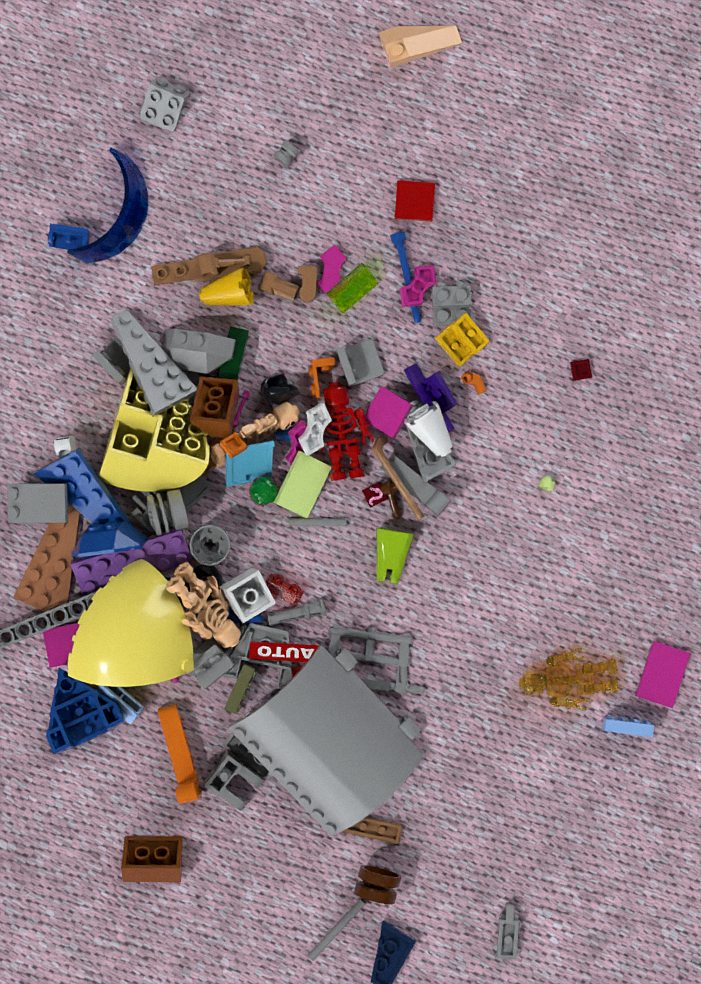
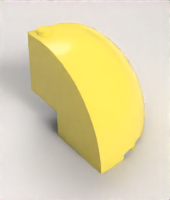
M130 368L98 475L101 481L105 484L134 491L157 492L185 486L201 476L209 462L210 451L206 437L208 434L190 422L193 407L188 402L189 398L152 417L150 413L151 408L144 399V392L139 387Z
M139 559L123 567L121 573L117 576L112 575L109 578V582L104 588L100 587L91 598L93 602L88 610L83 611L78 621L80 626L72 637L74 645L68 658V676L89 684L112 687L142 686L167 681L194 670L191 632L189 626H186L181 621L182 619H187L176 593H170L165 588L166 584H168L165 577L144 559Z

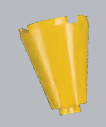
M239 268L203 286L201 291H199L200 301L204 302L207 306L253 305L254 292H250L252 282L247 270Z

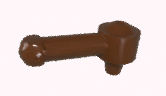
M392 480L382 482L381 491L384 495L388 496L392 517L400 519L402 513L399 510L395 496L398 488Z

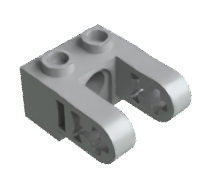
M227 750L203 780L204 786L241 811L247 802L227 786L234 775L237 776L239 774L259 788L265 779Z

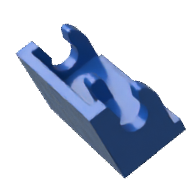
M50 223L49 247L87 253L90 231L88 229Z

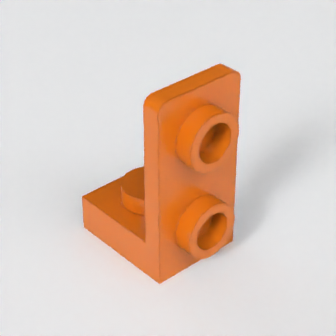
M334 357L311 360L312 365H308L310 377L314 376V384H311L312 396L316 395V399H320L317 369H320L321 372L331 371L332 367H335Z

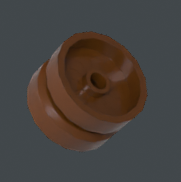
M361 865L358 877L363 881L356 882L354 894L363 899L381 904H395L397 893L392 888L399 887L401 876L386 869Z

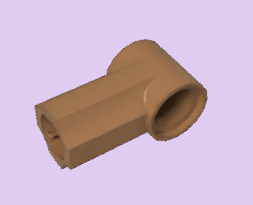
M265 271L258 290L261 292L266 291L269 295H277L293 302L299 286Z

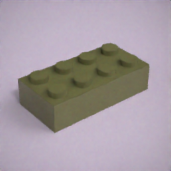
M246 663L243 665L224 708L225 710L234 714L240 711L242 707L240 703L245 700L247 696L245 692L250 689L252 684L250 681L255 678L257 673L255 667Z

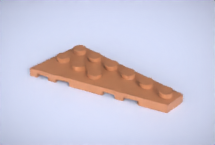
M69 503L68 522L49 523L14 595V598L43 612L69 603L73 572L71 561L74 560L71 553L76 546L80 512ZM62 610L57 611L58 619L64 620L65 613Z

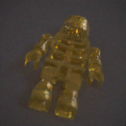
M575 648L568 653L564 651L560 655L547 657L546 663L550 666L544 668L545 674L541 670L524 671L522 678H519V689H523L526 696L542 695L544 690H546V694L552 697L549 701L551 706H564L566 709L573 707L584 711L587 708H581L577 703L581 701L588 702L586 699L572 700L571 697H567V699H561L560 697L569 695L572 683H577V694L579 696L583 695L582 685H584L585 694H595V692L599 691L602 693L609 691V694H618L616 678L608 679V683L605 681H601V683L591 681V676L595 675V672L602 674L607 671L608 675L616 674L615 659H608L606 664L604 662H599V664L583 663V673H581V663H575L576 676H571L569 669L565 665L557 663H568V660L583 659L584 656H573V654H576V651L582 650V648ZM559 668H563L567 676H562ZM553 670L557 672L558 677H555ZM582 676H587V681H582ZM567 684L566 690L562 693L563 685Z

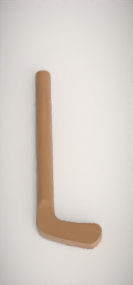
M380 435L373 445V452L410 506L416 518L420 520L425 516L385 456L383 446L388 442L386 436Z

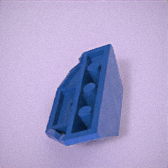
M110 521L100 525L93 523L82 534L71 556L85 557L128 551L130 549H141L148 538L124 521Z

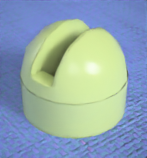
M545 476L540 480L539 487L552 492L555 487V481L552 477Z

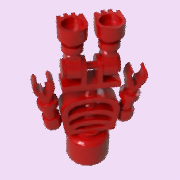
M340 382L329 383V387L323 391L325 406L331 409L328 411L330 417L336 419V423L330 422L329 425L336 426L337 431L330 430L328 426H326L325 430L339 437L338 441L327 442V446H338V448L328 449L329 458L332 459L331 469L334 472L330 473L331 481L346 479L345 471L341 472L343 467L339 460L342 458V454H347L348 457H351L350 467H352V470L349 471L350 478L364 477V469H360L361 461L359 462L358 457L360 455L359 445L349 446V443L359 442L358 438L346 439L345 434L354 430L357 419L359 423L358 429L362 432L363 444L366 446L364 441L366 434L368 437H371L373 443L374 438L368 429L370 427L369 423H366L365 414L361 408L356 409L355 413L351 407L346 408V405L350 403L348 388L341 386ZM351 415L350 419L344 421V417ZM353 421V425L345 430L344 426ZM346 444L347 450H341L340 445Z

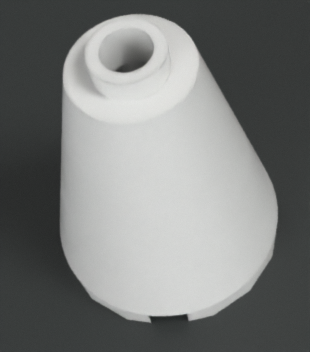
M433 401L432 406L425 404L409 415L411 419L408 421L405 419L404 423L436 456L441 455L443 457L451 452L453 445L439 404Z

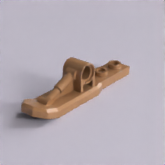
M257 246L202 254L187 261L151 266L154 286L189 280L199 282L214 281L239 268L246 269L249 275L261 273L266 265L265 252Z

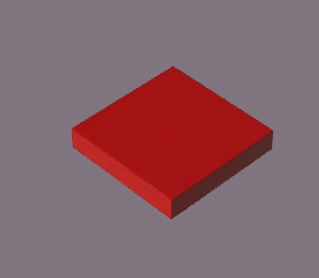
M397 180L394 219L432 222L435 183Z

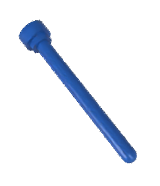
M399 232L390 235L394 246H397L404 281L407 286L412 281L404 244H406L405 240L407 239L405 232ZM412 306L411 311L414 322L419 323L421 321L419 307Z

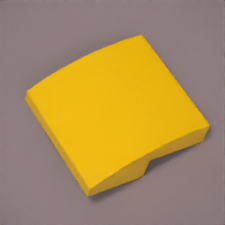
M466 312L434 338L458 367H461L472 355L477 354L490 342Z

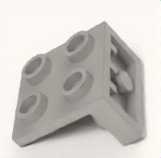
M116 337L101 352L97 350L92 356L122 385L127 380L131 367L129 365V358L123 351L122 342Z
M373 339L346 348L340 347L336 349L349 387L385 374Z

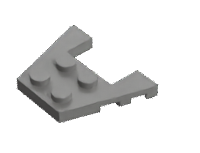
M250 623L230 656L234 668L223 676L237 679L241 660L280 668L276 688L282 689L293 678L291 661L249 659L250 642L290 644L289 632Z

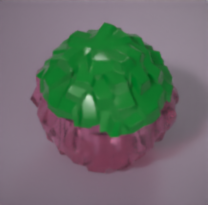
M269 476L256 477L252 484H250V498L254 500L256 505L264 507V505L275 501L279 492V486Z

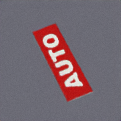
M250 642L249 659L308 662L320 645Z

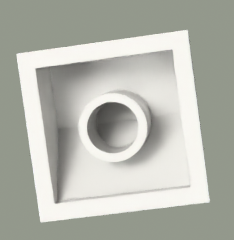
M250 568L219 587L229 606L242 623L276 604L261 573L257 569Z

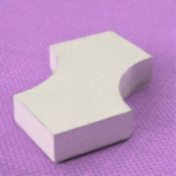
M320 403L306 412L308 419L305 432L298 438L305 455L309 456L324 447L323 433L326 426L332 421L324 403Z

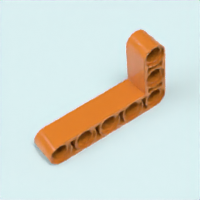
M176 703L158 708V715L178 785L175 787L177 801L181 805L199 800L202 795V789L198 785V775L193 767V757L191 751L188 750L189 743L186 733L183 732L182 727L184 726L181 715L178 714V705Z

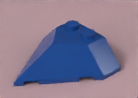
M60 667L58 668V679L53 695L49 728L46 733V738L53 754L80 746L125 722L117 703L84 682L68 676V672Z

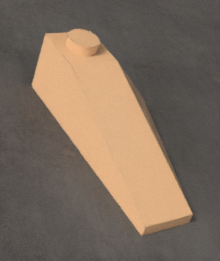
M456 25L396 26L378 32L390 68L462 44Z

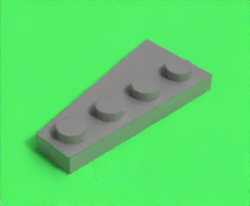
M419 399L411 402L413 407L406 418L407 421L411 419L409 415L413 411L423 406ZM407 427L424 483L456 466L450 453L443 457L441 455L436 456Z

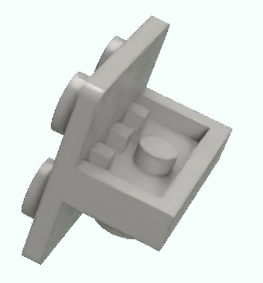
M212 636L193 651L194 670L189 672L188 675L196 677L201 686L207 689L234 668V664L223 647Z

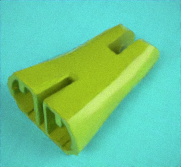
M376 528V575L378 582H385L386 571L391 569L390 583H399L414 538L413 533Z

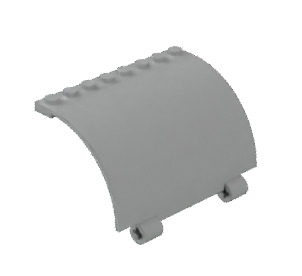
M320 645L302 669L278 693L251 714L232 722L228 729L330 836H333L355 825L383 804L407 779L423 754L411 742L419 734L420 728L408 715L398 720L353 672L352 668L357 664V660L345 647H341L331 656Z

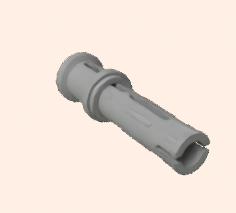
M323 599L310 604L306 602L303 606L267 614L270 626L302 618L309 620L311 617L318 615L327 616Z

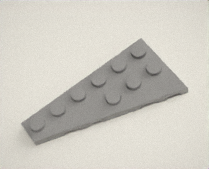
M128 310L112 316L111 324L118 339L122 342L123 351L128 356L132 372L139 387L144 392V399L151 408L150 413L152 417L196 395L197 387Z

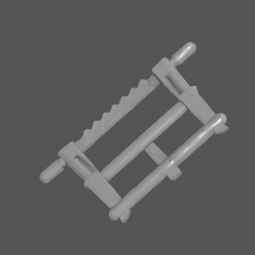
M333 624V628L328 630V633L331 635L328 652L331 656L339 649L340 636L367 639L365 654L350 652L357 661L398 665L396 683L361 679L372 691L376 688L379 692L383 689L385 692L394 690L403 694H407V692L424 693L425 689L422 686H407V667H410L409 644L413 642L412 637H409L410 633H404L402 636L375 633V628L368 627V632L340 629L336 624ZM374 640L400 643L399 658L372 655Z

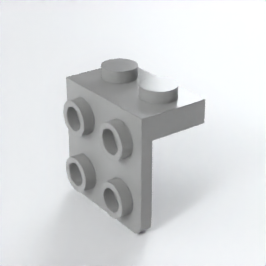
M155 78L148 86L140 118L173 132L177 127L183 104L188 101L191 92L187 91L183 86L170 84L164 78Z

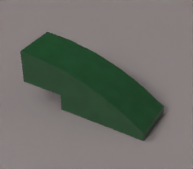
M230 326L227 338L236 340L233 359L220 367L218 378L239 379L249 330Z

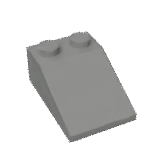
M7 484L8 523L68 522L67 484Z

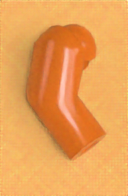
M470 371L462 374V382L473 385L478 395L486 392L480 375Z

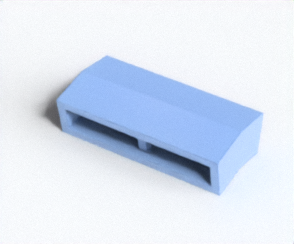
M99 685L96 690L118 704L123 718L129 724L144 709V706L122 687Z

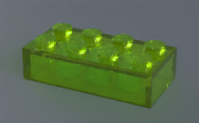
M361 263L329 290L326 295L335 307L344 314L379 282L369 269Z

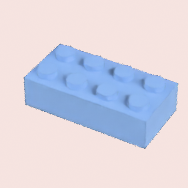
M606 715V717H603L602 730L653 737L654 725L647 720L639 722L637 719L630 718L629 721L624 717L615 719L614 716Z

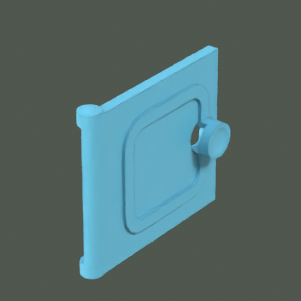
M274 441L247 445V450L232 459L226 453V487L254 482L260 477L272 478Z

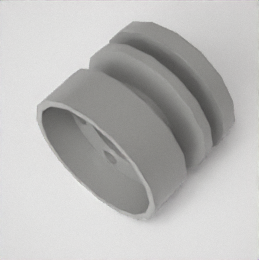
M179 488L167 491L166 501L162 500L159 493L156 494L158 503H154L152 495L147 496V512L150 524L157 536L162 535L160 528L162 525H164L165 532L169 533V523H173L176 530L189 528Z
M203 525L196 529L191 536L190 552L194 559L203 565H217L229 554V536L224 529L217 525ZM208 539H212V542L216 543V546H213L212 550H209L208 546H205V543L208 542Z

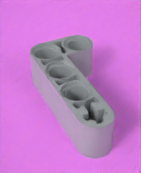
M392 454L388 460L409 493L436 516H439L451 500L428 482L424 483L421 476ZM382 466L380 469L389 476L385 468Z

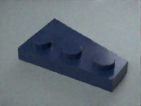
M383 920L371 977V983L393 984L417 941Z

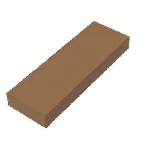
M365 817L342 832L399 844L403 825Z

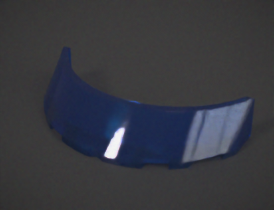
M110 147L109 152L116 158L123 174L124 201L115 223L102 237L86 246L68 249L67 254L86 263L103 261L120 254L137 238L142 230V224L147 217L148 192L143 175L130 157Z

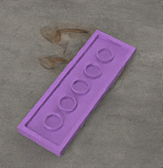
M172 529L169 530V533L162 532V535L157 536L155 534L149 536L141 549L85 556L72 560L71 567L83 596L97 592L100 587L104 588L112 575L117 576L123 571V567L139 559L149 562L159 572L179 567L180 564L186 562L192 563L193 558L183 530Z

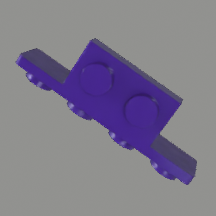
M417 364L404 369L408 380L411 382L422 403L432 406V402L436 401L439 404L448 433L454 430V426L445 412L458 405L440 372L438 371L425 379Z

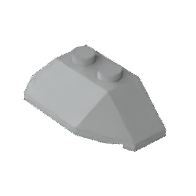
M175 328L165 329L162 349L181 370L209 374L233 359L236 340L210 333Z

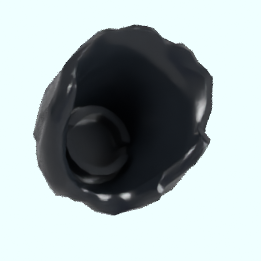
M275 373L264 379L261 383V393L266 401L271 404L280 405L299 395L298 388L294 386L290 379L285 377L284 373Z

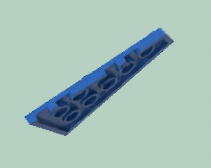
M79 448L34 473L44 483L67 484L68 503L90 522L100 525L110 521H124L134 528Z

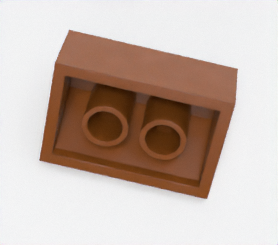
M200 377L190 422L211 437L226 438L230 436L239 400L238 380Z
M125 836L121 865L123 882H181L183 837Z

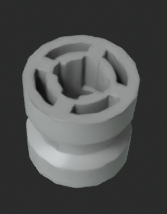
M284 141L281 149L276 151L273 157L282 165L288 167L291 164V159L296 157L299 151L291 143Z

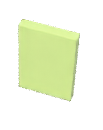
M298 451L274 503L304 518H308L331 470V466Z

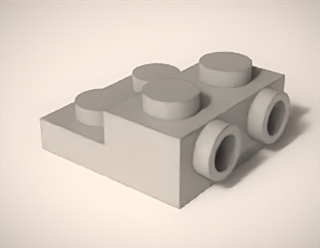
M457 282L455 286H447V283H436V287H432L433 327L448 326L465 312L471 318V286H466V282Z

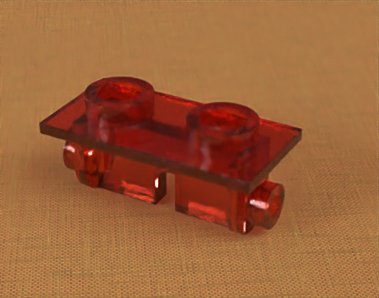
M271 573L265 582L271 594L278 596L280 591L283 592L281 599L290 605H297L304 593L298 585L288 583L278 574Z

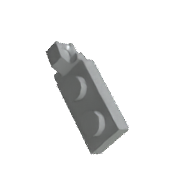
M506 903L505 914L500 913L496 957L516 960L519 920L518 915L514 914V904Z

